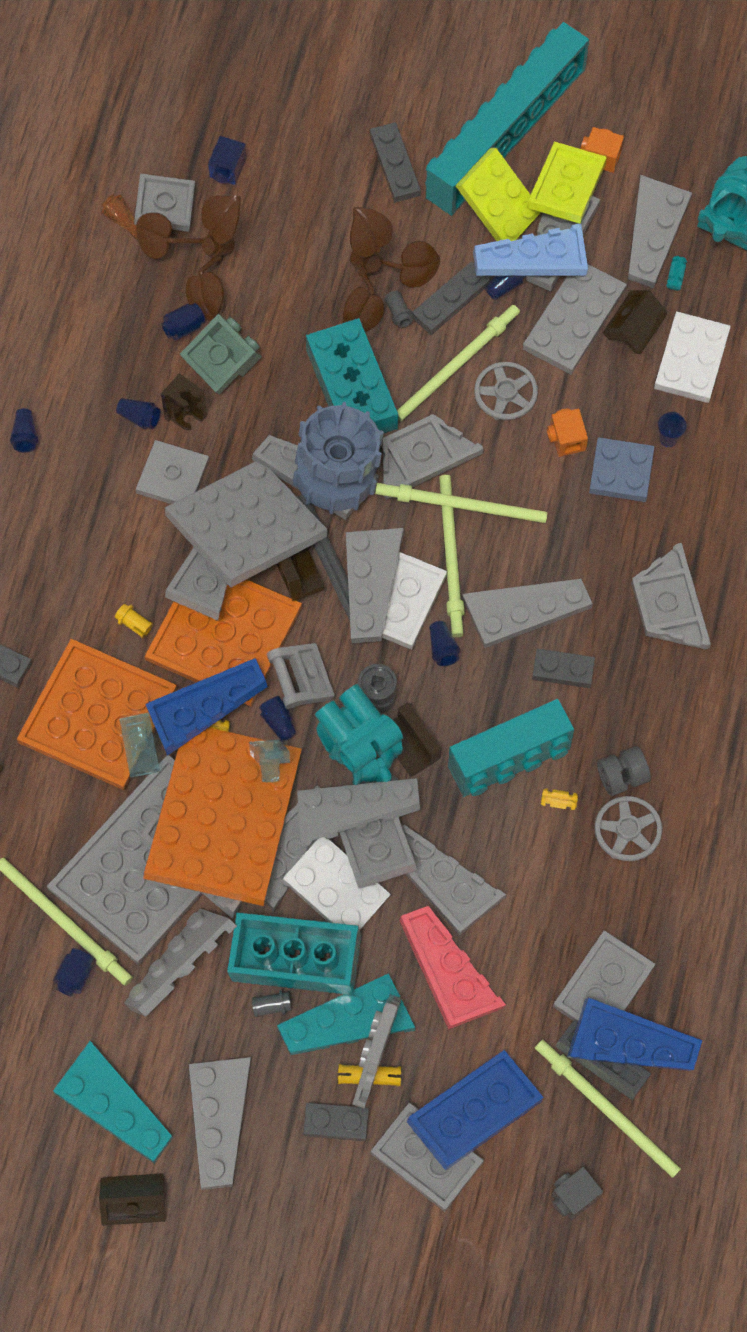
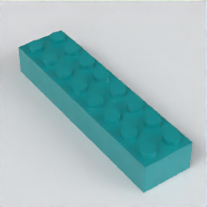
M562 22L557 29L553 28L547 34L545 42L540 47L537 46L531 51L525 64L516 67L511 79L506 84L502 83L497 88L494 97L489 102L486 101L481 105L476 117L472 121H466L461 128L460 134L455 139L451 138L446 143L440 156L430 160L426 167V199L452 216L466 201L457 189L456 184L490 148H497L503 158L513 150L585 71L589 39L565 22Z

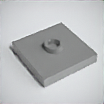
M140 174L134 224H137L140 216L156 212L168 218L173 230L189 232L195 181Z
M155 440L137 484L136 494L169 504L183 499L198 491L209 463V456Z

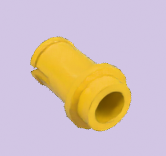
M123 604L115 614L118 624H124L142 639L145 638L154 624L134 611V606Z

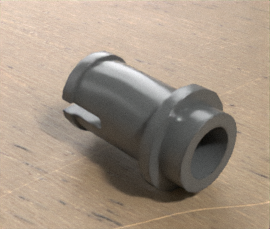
M396 290L388 293L384 300L393 315V324L399 328L409 326L413 322L414 314L411 309L407 308L401 292Z
M279 990V994L257 998L252 997L255 1017L279 1012L286 1015V1011L292 1010L289 992L283 993L282 990Z

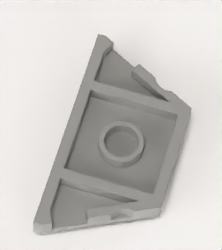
M432 414L383 438L384 484L394 486L405 484L415 487L483 454L484 448L479 443L475 445L464 438L462 432L454 427L447 426L442 419ZM384 496L386 500L392 498L389 496Z
M678 543L664 557H659L647 570L641 571L632 578L631 585L645 635L701 649H709L711 643L682 543Z
M390 994L383 1012L376 1011L368 1037L373 1039V1041L366 1040L361 1054L359 1067H362L363 1071L352 1105L365 1108L402 1000L400 997Z

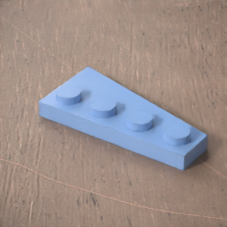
M581 223L574 224L570 229L561 231L560 228L548 230L547 234L534 236L533 233L523 235L522 239L510 241L509 239L476 245L473 250L476 276H585L588 271Z

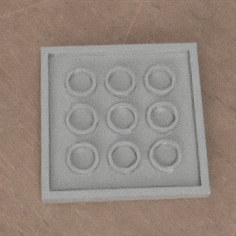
M257 461L165 507V516L230 587L243 582L327 537V528L270 468Z

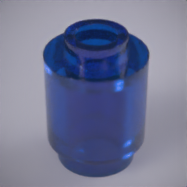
M187 303L164 315V322L161 323V326L168 338L172 337L177 341L200 329L201 325L205 323V317L196 303L191 305Z
M72 948L69 954H65L53 979V982L57 984L56 990L70 997L74 993L81 994L93 969L91 964L94 958L79 949Z

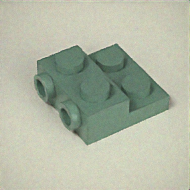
M220 314L180 353L181 357L219 395L238 375L243 377L262 357L257 351L260 348L259 344L249 335L244 338L239 333L242 327L231 316L226 319Z

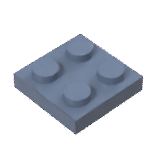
M598 437L589 493L646 502L654 446Z

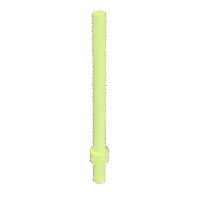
M511 305L499 317H494L479 336L397 410L398 420L402 422L494 336L498 337L506 330V325L520 313V310L515 305Z
M441 475L439 477L440 493L452 495L451 476ZM442 506L449 601L446 603L447 615L451 619L452 637H462V615L465 614L464 601L460 598L453 507Z
M377 483L375 494L395 497L397 501L409 503V500L541 523H546L547 512L417 490L412 489L411 485L400 484V486Z
M4 857L0 859V871L97 960L96 964L104 972L109 971L124 986L131 982L133 977L117 963L118 958L109 950L104 951Z
M541 1040L537 1044L535 1049L552 1064L551 1068L559 1076L563 1074L672 1178L676 1176L681 1168L571 1066L572 1062L564 1054L560 1056L545 1040Z

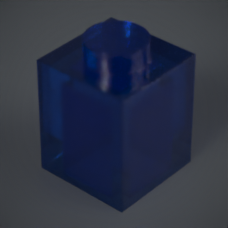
M219 136L208 162L209 176L217 182L235 185L247 159L246 143Z

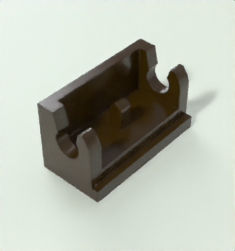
M179 373L161 393L164 418L168 422L170 420L184 430H191V425L183 419L187 415H192L194 419L202 422L207 417L204 391Z

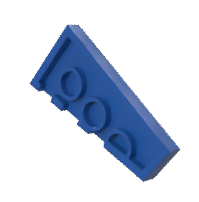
M254 658L145 705L168 756L268 686L257 660Z
M586 998L567 1058L692 1071L697 1061L702 1040L597 1000Z

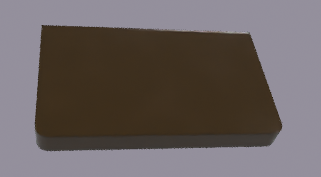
M631 290L603 331V334L608 340H624L635 354H641L666 317L667 311L650 290Z
M307 548L276 564L292 601L325 590L324 583Z
M408 702L399 707L398 717L394 718L393 721L402 732L403 751L397 759L409 776L412 777L440 760L441 748Z
M147 1174L101 1178L99 1203L102 1226L165 1222L164 1175Z

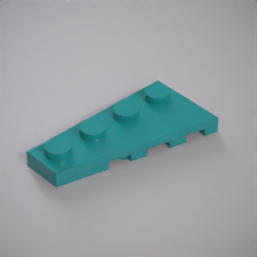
M388 973L354 989L353 995L343 994L277 1025V1028L290 1055L330 1048V1046L343 1043L359 1042V1040L368 1039L376 1011L383 1012L390 994L400 997ZM402 1000L390 1034L415 1031V1026Z
M89 1041L53 1090V1093L154 1164L173 1139L168 1130L91 1041Z

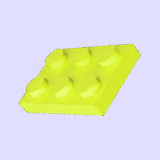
M554 141L528 200L527 208L580 224L606 165L607 157Z
M490 148L456 184L457 189L496 241L504 239L516 240L541 213L527 208L531 195L497 148Z

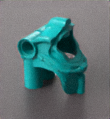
M742 156L733 161L716 181L709 204L704 210H700L697 227L712 233L715 242H721L725 238L726 241L747 250V156Z
M355 684L339 697V700L345 707L339 708L333 700L315 713V717L319 720L316 727L317 734L326 751L330 754L329 758L336 760L339 764H344L352 772L353 785H358L362 781H391L392 774L390 768L394 759L401 755L403 751L402 732L391 718L380 714L361 687Z

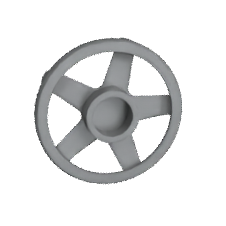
M499 362L488 366L479 374L475 382L474 395L479 407L495 420H512L522 417L532 410L537 400L538 387L535 378L525 367L512 362ZM502 367L517 368L524 372L525 375L516 380L507 378ZM494 369L497 380L496 385L480 386L482 378ZM529 381H531L533 386V395L530 402L518 394V390ZM480 394L497 398L494 411L484 404ZM510 401L524 408L516 413L502 414L507 403Z
M622 796L607 802L600 809L595 820L596 839L601 848L613 859L622 861L643 859L654 852L661 840L662 823L657 811L648 802L637 797ZM628 801L645 806L651 813L640 818L632 816ZM619 803L620 819L618 821L601 820L609 807ZM656 821L657 834L651 845L641 834V829ZM600 829L617 833L618 836L613 849L604 842ZM629 841H633L644 850V852L635 855L621 854Z

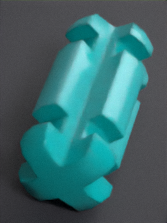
M679 256L672 258L666 285L668 289L676 291L681 289L687 263L686 258Z

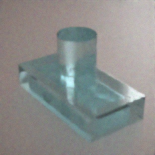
M149 713L119 718L130 778L160 772Z
M280 740L249 742L251 756L261 765L262 782L280 781L279 764L290 763L289 750Z

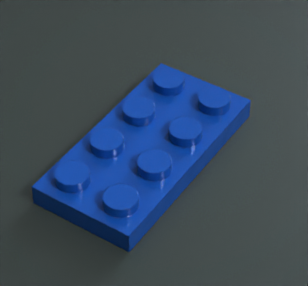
M503 1050L409 1116L407 1123L446 1171L540 1104L544 1097L507 1052Z

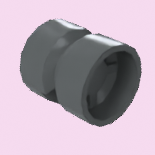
M383 664L367 666L360 673L358 685L380 714L388 712L394 706L397 683L394 672Z
M638 746L622 750L619 757L612 754L597 760L599 776L610 796L627 791L628 785L637 787L651 781L647 761Z

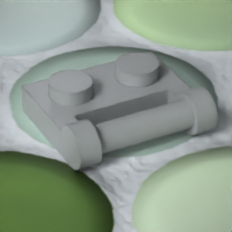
M316 643L276 648L267 653L268 660L274 665L284 693L283 702L286 709L304 704L330 701L335 696ZM289 659L300 693L295 692L284 660Z

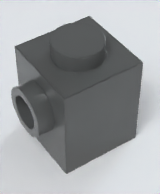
M582 1167L572 1176L567 1172L554 1183L556 1189H554L552 1197L555 1200L552 1201V1204L562 1217L567 1215L572 1221L599 1200L603 1190L586 1169Z

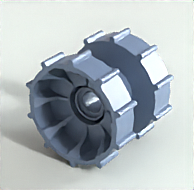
M343 402L342 405L325 408L317 406V411L306 422H300L299 437H301V440L296 450L295 464L297 469L294 471L293 486H298L301 494L306 498V505L312 503L319 508L329 510V514H333L334 511L351 508L358 510L359 504L369 494L374 495L377 482L374 480V475L380 466L382 453L379 452V447L382 444L384 432L378 430L370 418L369 411L364 413L356 408L346 406V402Z

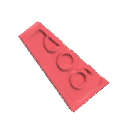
M429 906L400 917L399 921L448 1030L504 1009L506 1006L504 1001L491 990L489 982L470 963L471 959L464 950L461 951L452 940L453 936Z

